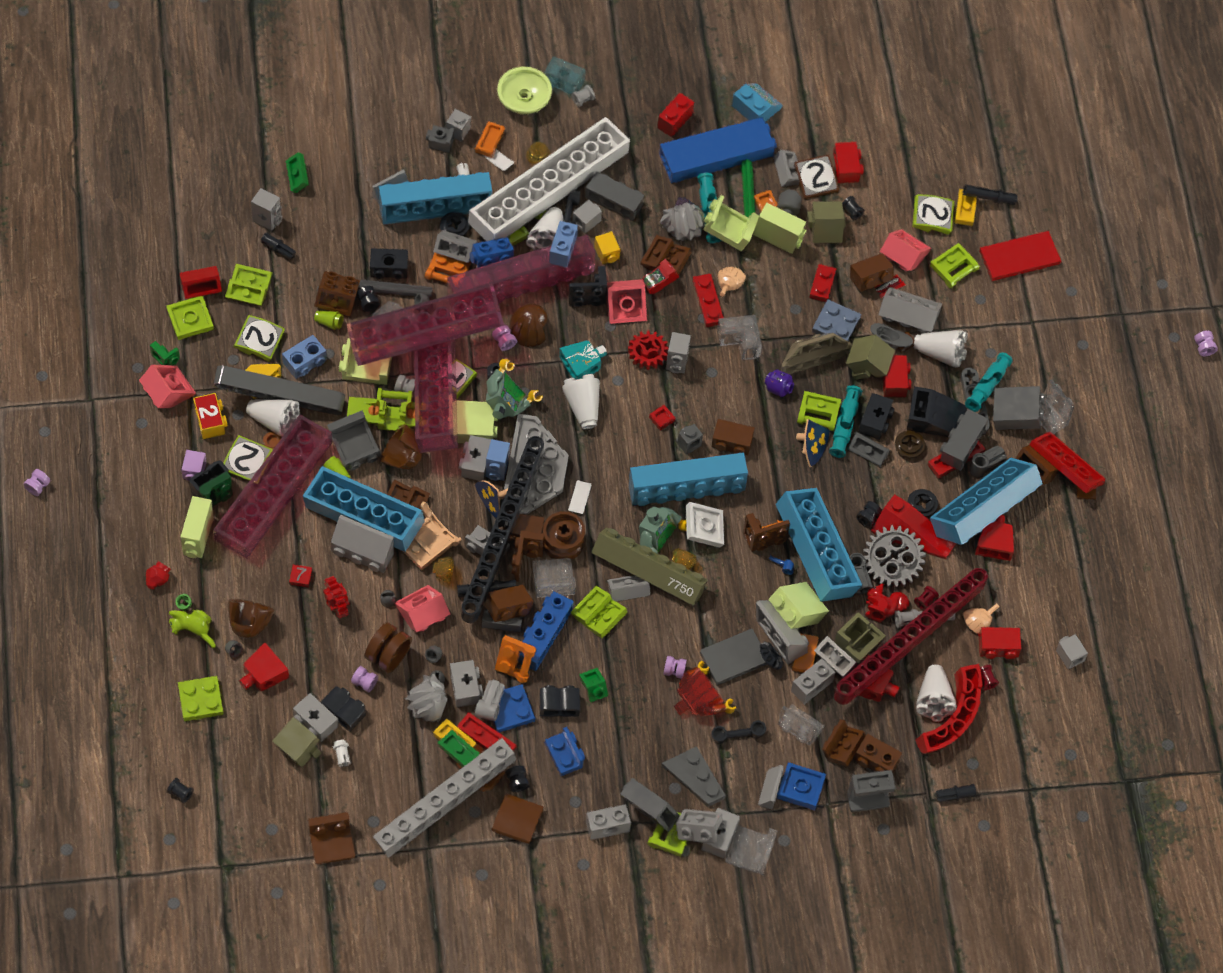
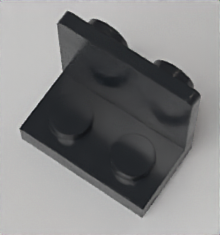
M598 266V273L594 274L593 283L569 284V306H600L606 304L607 279L605 266Z

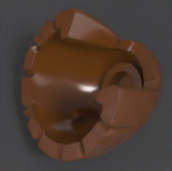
M526 304L519 307L510 319L509 328L511 335L515 336L518 344L521 346L534 347L537 344H542L546 341L543 326L548 321V315L543 307L536 304Z
M403 424L397 429L388 441L387 448H384L380 462L401 469H410L419 463L422 458V445L410 427Z
M229 599L228 601L229 622L233 632L240 637L250 638L258 635L267 626L274 613L273 608L261 603H254L248 600L243 601L242 599Z

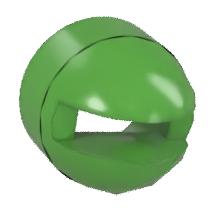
M180 594L177 596L175 603L180 610H188L192 605V600L187 594ZM183 600L184 602L188 603V605L185 606L184 604L180 603V601Z

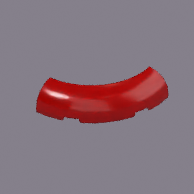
M979 664L961 667L954 674L956 681V710L943 725L932 731L922 733L915 740L923 754L937 751L951 744L972 723L980 705L982 676Z

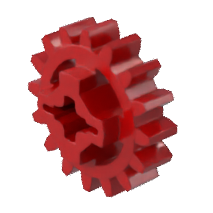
M647 330L646 334L640 331L639 337L634 335L633 340L629 341V359H633L634 365L639 363L640 369L643 366H646L647 370L650 369V366L657 369V364L663 365V361L667 360L669 350L667 341H663L662 335L657 337V332H654L652 335L649 330Z
M334 576L324 579L326 589L323 590L327 606L331 612L334 611L339 619L348 616L346 606L350 605L342 583H337Z

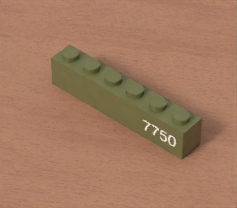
M605 528L599 533L591 552L693 606L700 600L708 581L700 573L692 572L686 569L684 565L670 561L667 556L659 555L653 552L651 548L637 544L632 538L624 537L612 528Z

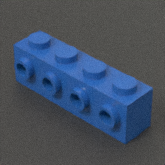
M555 591L552 592L550 597L547 596L544 599L543 609L535 614L532 627H528L523 635L524 640L522 642L536 648L535 656L532 657L529 667L534 671H537L574 607L573 600ZM520 652L518 660L520 664L523 663L525 656L523 652Z

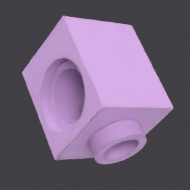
M186 450L182 466L183 479L190 481L195 474L205 470L207 462L205 453Z

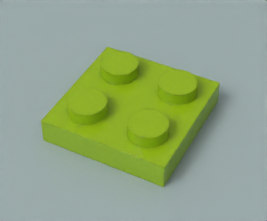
M203 296L166 306L178 340L214 330Z
M217 676L178 682L184 721L223 715Z

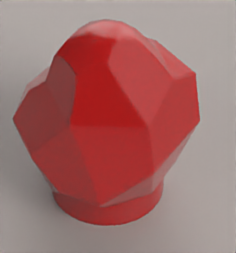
M157 561L156 565L148 568L146 572L147 588L154 589L165 584L170 576L168 573L171 569Z

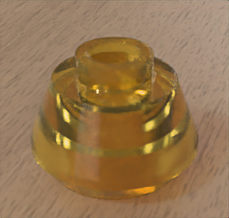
M542 142L533 143L526 151V158L533 165L538 164L551 155L549 148Z
M677 548L673 550L672 562L682 564L686 569L690 570L697 563V557L686 550Z
M452 557L440 558L438 562H434L433 573L436 574V578L445 583L451 581L454 559Z

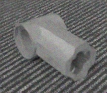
M496 680L488 681L483 697L477 703L476 717L496 721L500 709L499 703L505 689L504 684Z

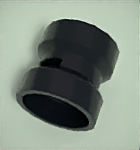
M365 286L357 291V297L361 301V307L365 312L373 311L380 306L373 286Z
M868 501L864 505V510H861L856 515V518L861 525L871 528L875 524V519L880 516L882 509L875 502Z
M522 765L513 766L506 771V776L510 780L509 787L512 792H521L530 787L529 780L525 777L526 769Z

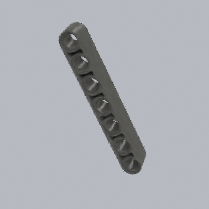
M217 366L213 384L218 389L257 398L293 400L299 402V407L333 415L342 414L345 394L342 392L228 366Z

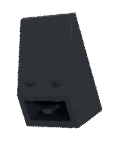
M914 386L906 430L948 437L951 430L957 428V421L961 414L965 415L967 407L965 404L933 389Z

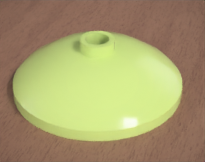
M517 67L509 70L501 77L497 92L499 100L507 109L520 114H530L541 110L548 104L552 94V87L547 76L541 71L531 67Z

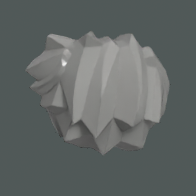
M684 203L683 205H675L674 208L664 210L660 224H663L662 228L667 229V232H670L675 239L691 241L692 237L701 236V231L705 224V216L698 206Z
M435 674L432 676L423 675L422 684L408 692L410 694L406 700L411 702L407 709L413 711V718H422L424 721L431 722L437 720L439 722L447 702L445 687L436 678Z

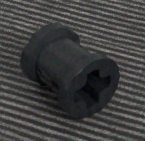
M850 196L842 202L843 209L847 210L852 220L860 218L865 212V209L857 204L854 196Z
M175 778L167 788V793L174 794L182 803H186L194 792L192 787L188 788L180 782L179 778Z

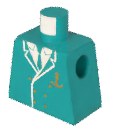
M586 340L561 347L559 358L570 376L578 380L583 379L584 375L594 374L601 369L600 358L606 356L607 351L603 345L593 348L590 341Z

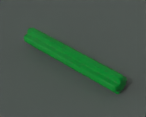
M746 159L741 162L744 216L749 218L753 212L755 213L752 162Z

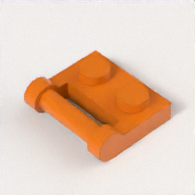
M434 253L431 263L426 270L425 279H435L454 285V288L461 289L471 261L467 263ZM436 270V271H439V272H442V273H446V274L455 276V277H457V279H456V278H453V277H450V276H447V275H443V274L434 272V271Z
M505 635L501 642L495 670L515 677L521 683H526L529 678L528 671L531 659L535 656L536 648ZM520 652H523L525 656L522 667L518 669L516 667Z

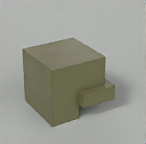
M812 202V211H807L808 227L812 228L813 243H842L843 230L846 224L842 202Z
M876 334L857 338L853 341L846 365L853 370L852 376L856 380L868 378L871 374L876 378L887 376L895 350Z
M859 612L837 632L835 643L857 664H860L886 638V635L872 623L869 625L870 622Z
M294 717L272 741L300 767H303L312 756L317 759L321 754L315 747L320 739Z

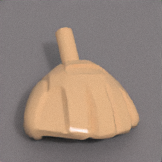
M726 267L718 272V281L722 289L720 296L723 297L726 291L736 290L743 285L746 275L739 268Z
M996 603L988 611L983 608H972L964 611L963 617L966 625L970 630L979 634L981 627L990 626L992 622L991 614L999 608V605Z

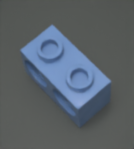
M563 221L559 222L550 249L549 263L568 267L577 239L578 225Z
M311 335L282 353L283 364L296 379L300 376H305L314 367L321 366L327 360L325 348L314 335Z
M491 439L486 457V477L494 481L505 480L510 458V443Z

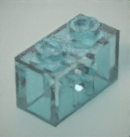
M553 56L544 74L549 79L551 87L571 94L580 90L585 81L586 69Z

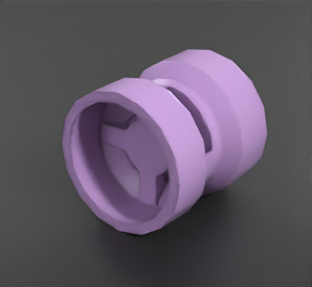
M501 325L492 332L493 338L499 342L498 346L502 351L511 349L517 343V339L514 335H511L508 325Z
M1211 331L1200 332L1194 337L1196 344L1199 345L1198 351L1201 356H1209L1217 351L1218 348L1216 343L1213 342L1214 337Z
M35 469L32 477L27 479L23 485L28 492L39 496L42 488L47 486L51 480L44 472Z
M667 656L663 675H676L677 678L683 679L687 660H676L674 657Z
M360 666L355 671L351 683L356 686H362L363 690L369 693L377 683L378 675L373 672L369 673L366 668Z

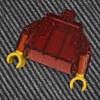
M703 661L698 663V667L683 673L679 688L677 689L682 700L674 705V708L680 715L688 709L696 716H709L724 712L731 714L735 711L736 706H728L733 703L732 699H728L725 704L722 703L724 702L723 698L706 676L709 667L702 668L704 666Z

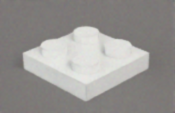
M689 502L686 505L687 539L722 547L724 545L723 510Z

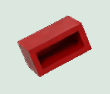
M679 93L658 116L657 128L668 136L673 137L692 116L694 101Z
M857 142L835 143L833 156L837 182H859L860 175H863V164L859 162L861 160V150L857 149Z
M216 266L179 273L185 299L222 292Z
M893 355L887 376H883L884 397H906L907 391L911 390V379H908L910 363H907V355Z
M981 627L978 635L980 657L988 659L996 657L1014 659L1019 657L1021 651L1020 628Z

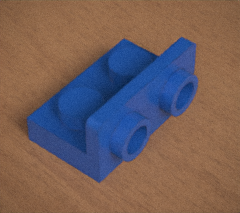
M567 727L563 728L562 733L544 741L560 776L583 768V760L585 759L582 749H578L575 744L577 741L574 733L569 732Z

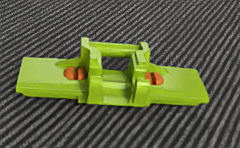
M378 388L377 399L349 397L347 416L363 410L367 423L375 424V426H378V429L397 431L403 424H406L408 427L438 429L440 404L412 402V391H386ZM381 398L407 400V402H401V407L386 406V401L381 400Z

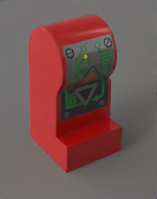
M666 259L660 262L661 265L653 270L652 273L647 274L642 279L649 294L659 292L680 277Z

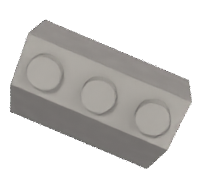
M889 287L884 295L878 315L882 316V319L892 322L895 320L904 327L913 326L918 328L917 330L920 332L928 333V331L932 332L942 304Z
M340 515L331 540V551L339 557L344 556L351 559L355 564H363L372 571L384 573L394 555V538Z
M769 600L756 602V621L787 664L808 653L809 642L804 635L798 632V628L791 629Z

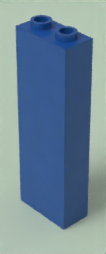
M763 117L662 143L660 144L659 155L670 182L675 183L697 177L702 173H712L741 165V162L746 159L753 162L774 156L776 141L770 136L768 123L765 124Z

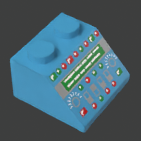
M745 84L733 94L732 107L749 121L763 117L764 122H766L783 108L782 104L758 84Z

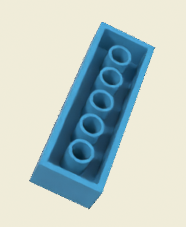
M489 172L379 186V205L382 223L384 225L438 218L450 212L469 214L472 208L492 195Z
M744 453L631 467L628 486L632 506H645L649 503L662 504L671 500L683 501L686 498L699 499L704 496H720L731 492L737 494L745 491L748 470Z
M1009 458L930 517L936 537L961 545L968 542L971 537L980 533L983 528L993 523L999 516L1008 512L1011 507L1021 502L1023 498L1043 484L1037 465Z
M323 466L303 494L306 508L337 522L339 516L342 515L393 536L394 547L404 552L407 551L425 522L422 510Z
M818 489L786 491L776 503V507L783 521L789 520L790 522L789 535L820 602L852 597L862 586V583Z

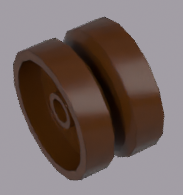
M565 511L554 513L546 519L543 525V548L545 553L558 561H569L581 554L585 539L583 521L576 514Z
M386 622L370 640L364 654L365 659L373 664L379 662V668L387 673H391L406 656L412 643V637L403 631L398 633L397 627Z

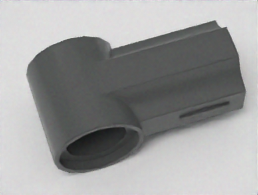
M997 445L984 453L975 454L969 466L970 474L974 477H982L986 471L1006 461L1007 457L1004 449Z
M853 553L850 555V560L852 564L857 563L860 565L858 567L854 566L862 583V586L856 593L865 594L869 589L873 588L865 565L866 559L860 553Z

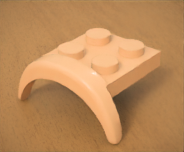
M426 502L421 503V509L426 517L424 519L425 522L407 551L404 552L421 571L452 546H457L462 540L461 537L458 538L453 535L438 520Z

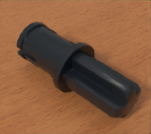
M268 232L264 233L261 238V243L273 249L274 253L278 252L288 259L294 258L296 251L285 245L283 240H278Z
M974 784L960 787L954 785L953 788L936 791L938 802L954 799L959 801L960 798L976 796Z

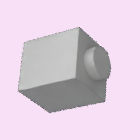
M457 109L453 111L446 121L447 129L454 128L455 139L462 142L471 129V116Z
M588 200L573 212L572 222H576L578 228L587 233L601 222L602 211L597 204H593Z
M1076 634L1060 639L1056 652L1068 669L1084 662L1088 654Z

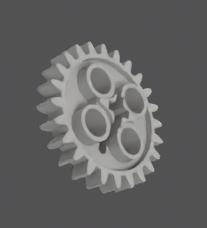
M891 525L890 531L883 527V533L876 530L877 537L871 535L870 540L872 543L866 542V546L869 549H863V553L867 554V556H864L868 562L865 564L866 568H870L868 574H874L873 581L879 578L880 584L887 582V588L890 587L891 583H894L895 588H897L900 582L903 587H905L906 580L912 583V576L918 578L919 575L916 571L922 572L923 568L920 565L925 564V560L920 558L926 556V553L920 552L924 549V545H918L921 539L914 540L915 533L909 535L908 528L902 532L901 526L894 530L893 525ZM894 540H899L902 545L894 547L891 543ZM905 547L909 548L908 550L901 552ZM882 550L886 553V556L879 558L875 553ZM891 554L894 556L898 554L897 560L895 558L890 559ZM904 556H911L913 561L905 563L902 558ZM888 561L884 566H880L881 563ZM889 566H894L897 571L890 574L886 569Z

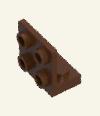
M324 271L314 307L351 316L360 280L352 276L338 275L333 271Z
M754 513L747 514L743 535L751 552L765 550L768 546L774 544H783L788 537L790 522L786 520L762 528L760 520L755 518Z
M521 530L520 537H516L515 554H513L512 574L515 575L517 582H519L523 555H527L530 558L542 557L544 533Z
M348 812L308 819L316 865L355 858Z

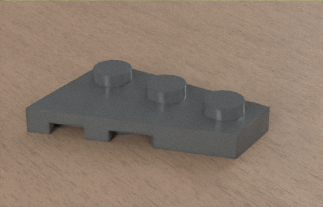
M697 746L662 763L661 766L666 771L668 770L672 773L676 780L689 788L690 792L707 807L725 799L726 795Z

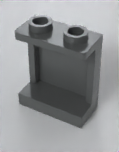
M363 410L327 425L330 436L346 470L358 469L361 464L375 462L381 456Z
M892 770L852 775L847 792L850 811L857 812L889 807L888 793L895 792Z

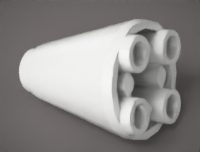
M550 208L528 234L527 245L535 252L541 254L543 258L550 255V249L559 222H564L563 212L559 208Z
M962 330L922 333L921 335H916L914 349L952 367H960L961 360L966 358L967 350L964 349V343L967 341L968 333Z
M594 374L584 375L583 379L575 380V378H569L564 380L563 393L579 425L582 426V429L596 427L599 407V379L594 378Z
M255 399L250 400L246 408L247 414L277 435L287 439L291 437L295 427L299 426L302 421V416L299 415V402L293 400Z
M931 665L926 671L919 692L916 711L925 717L932 718L935 722H940L956 710V701L943 667Z

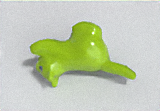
M194 610L189 615L184 611H169V615L173 617L169 620L172 633L177 635L180 630L186 629L200 636L212 648L216 647L214 640L207 635L212 620L205 612Z

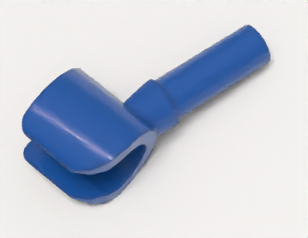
M770 556V561L783 566V573L792 575L794 564L791 560L783 561Z

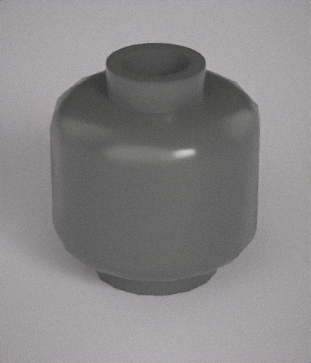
M786 190L780 193L777 208L796 216L800 212L802 198L797 191Z

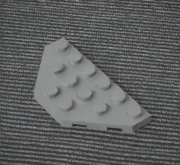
M518 414L504 490L510 486L528 439L532 436H539L544 441L543 457L520 514L527 515L563 492L569 455L557 444V440L543 427L537 416ZM516 494L513 495V497H515V498L520 497L519 495H516Z

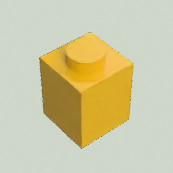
M613 232L595 237L594 247L602 264L613 263L620 258V248Z

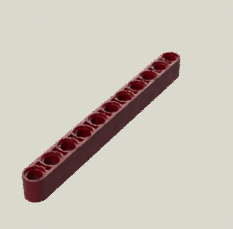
M982 568L973 569L839 681L834 694L835 701L841 705L850 703L977 596L985 587L988 578L987 572Z

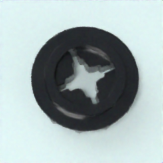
M459 212L447 213L440 221L441 231L444 230L462 236L467 234L469 229L468 218ZM452 221L455 225H458L457 230L452 227Z
M926 489L913 491L907 500L908 503L927 517L934 514L938 507L936 496ZM920 500L923 503H926L925 509L922 507V505L918 506Z
M766 641L760 644V653L764 661L771 668L781 669L784 664L776 648Z

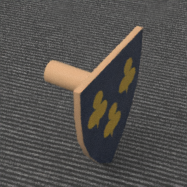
M807 419L805 433H797L796 439L804 441L802 453L806 454L809 467H812L819 461L826 449L830 430Z
M482 480L477 482L475 488L489 512L497 518L500 511V500L505 498L508 488L499 491L488 481Z

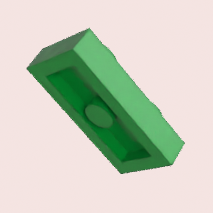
M298 152L286 160L290 189L294 193H298L309 185L304 154Z
M453 730L448 732L438 742V746L462 767L480 755L478 751Z

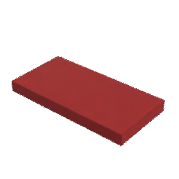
M1049 231L980 247L979 250L991 281L1061 264L1060 256Z
M1050 431L1033 439L1029 444L1085 493L1103 485L1106 481V478Z

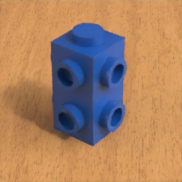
M508 237L475 243L472 245L470 260L475 264L477 270L510 264L513 262L514 249Z

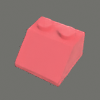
M900 229L889 234L880 252L889 261L897 262L901 269L911 271L919 266L932 248Z
M642 279L607 282L606 301L610 324L647 321L645 284Z
M151 365L139 379L143 389L149 394L154 405L158 408H173L196 394L177 365Z
M429 585L395 602V606L404 620L415 632H422L429 625L441 622L446 616L450 615L443 595Z

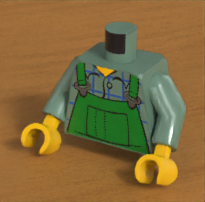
M502 359L500 361V369H496L486 383V402L494 410L492 415L496 419L516 416L527 409L532 401L538 402L543 398L542 395L535 398V393L539 390H531L528 393V398H525L526 394L505 372V370L511 371L514 369V363H508L509 359Z
M650 508L647 510V515L639 526L640 545L647 546L658 554L677 528L676 524H678L681 531L687 532L686 520H682V517L670 508Z

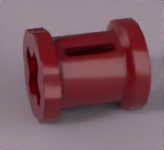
M926 586L924 592L914 599V603L920 610L924 611L934 600L939 599V594L931 586Z
M991 665L980 667L982 689L985 691L993 689L999 684V681L995 679L992 673L993 668Z

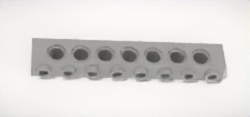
M501 738L373 836L375 842L389 858L515 762L514 752Z

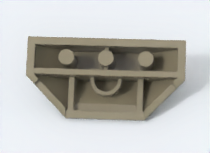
M834 333L817 334L806 340H797L791 345L782 363L781 371L792 374L848 357L852 343Z

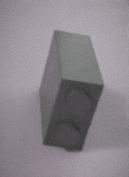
M1040 386L995 388L993 413L995 429H1040L1041 421L1045 420V413L1042 410V405H1045V393L1041 392Z
M633 778L624 785L620 793L633 808L668 832L680 817L668 802Z

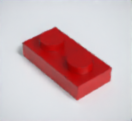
M818 264L809 298L827 302L836 268Z

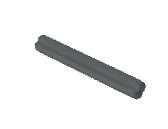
M360 280L359 289L365 286H373L375 292L407 296H416L418 293H422L429 298L433 295V288L427 286Z

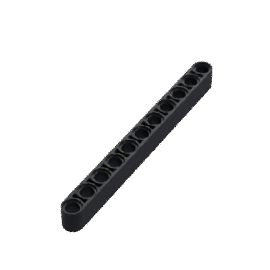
M539 436L530 437L526 443L462 603L461 617L466 623H474L479 618L543 457L544 441ZM516 494V495H519L520 497L515 498V497H513V495ZM506 511H512L514 513L508 514L506 513ZM500 527H506L507 529H506V530H501V529H499V528H500ZM494 543H499L500 546L496 547V546H493V544H494ZM487 560H493L494 562H493V563H488V562H486V561H487ZM486 576L487 579L482 580L479 577ZM474 593H480L481 595H480V596H474L473 594H474ZM472 609V610H474L475 612H473V613H468V612H466V610Z

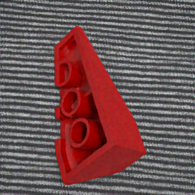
M895 494L883 508L871 530L876 535V530L883 533V527L890 531L891 525H893L894 530L901 526L902 532L908 528L909 535L915 533L914 540L921 539L918 545H924L922 550L924 553L944 559L947 558L956 546L955 542L936 537L931 521L910 503ZM894 540V541L892 542V544H893L894 542H895V543H898V544H902L899 540Z

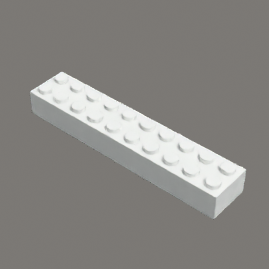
M606 117L472 208L469 211L468 223L486 241L508 237L593 178L596 172L600 173L626 155L629 150L630 139Z

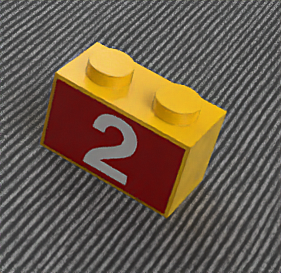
M216 393L194 397V408L202 438L207 439L224 435V427L228 425L226 416L221 415L223 410L221 399L217 400Z

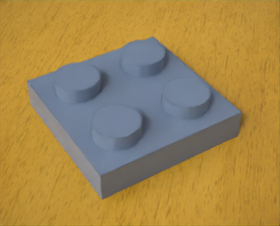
M827 300L812 328V332L821 335L834 333L849 341L861 318V314Z

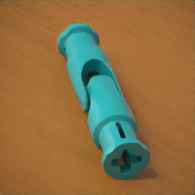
M702 173L697 177L700 183V201L705 217L711 212L709 207L714 199L717 200L716 190L712 183L713 174ZM707 232V242L718 243L722 241Z
M999 353L996 357L997 360L990 365L984 376L975 386L971 397H968L965 401L968 409L978 412L981 404L988 399L996 385L1005 375L1007 367H1010L1013 363V359L1007 353Z
M851 385L846 387V398L841 405L840 416L833 435V446L829 450V453L837 458H843L846 455V444L849 443L854 425L853 417L857 414L859 396L863 392L858 386Z

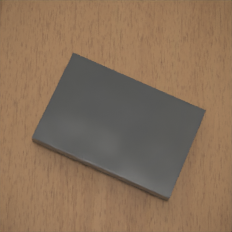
M753 629L744 631L699 651L706 667H709V672L716 686L767 665L760 653L761 643Z

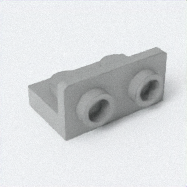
M478 525L471 535H466V548L482 556L490 532ZM494 543L493 546L498 547L500 544ZM510 544L507 545L504 555L509 550Z
M684 809L676 822L678 838L680 840L716 843L718 840L716 831L723 820L722 813Z

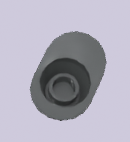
M880 323L871 325L870 330L872 334H876L894 350L898 346L907 347L913 344L912 337L904 332Z

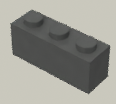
M596 172L586 186L585 198L634 221L644 205L645 195L638 190L627 187L622 182L611 179L606 174Z
M970 409L966 411L965 415L961 414L957 421V428L951 430L948 436V443L944 442L940 449V453H942L940 461L961 471L986 430L988 418Z

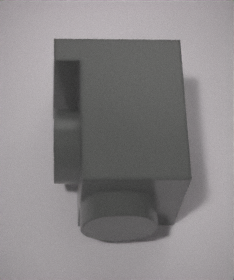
M433 125L432 130L428 129L426 135L428 148L450 153L454 141V128L447 129Z
M693 424L681 429L675 441L687 455L702 446L703 434Z

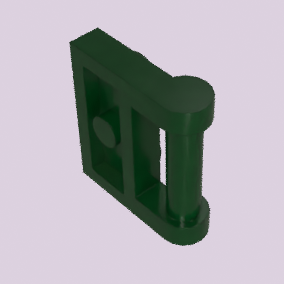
M227 471L199 488L202 498L212 500V508L220 502L227 501L233 495L231 476Z

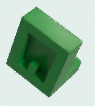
M156 341L150 344L151 355L160 365H175L179 361L180 354L177 347L168 352L165 346H160Z
M598 668L579 674L580 680L587 690L590 702L608 696L606 681Z

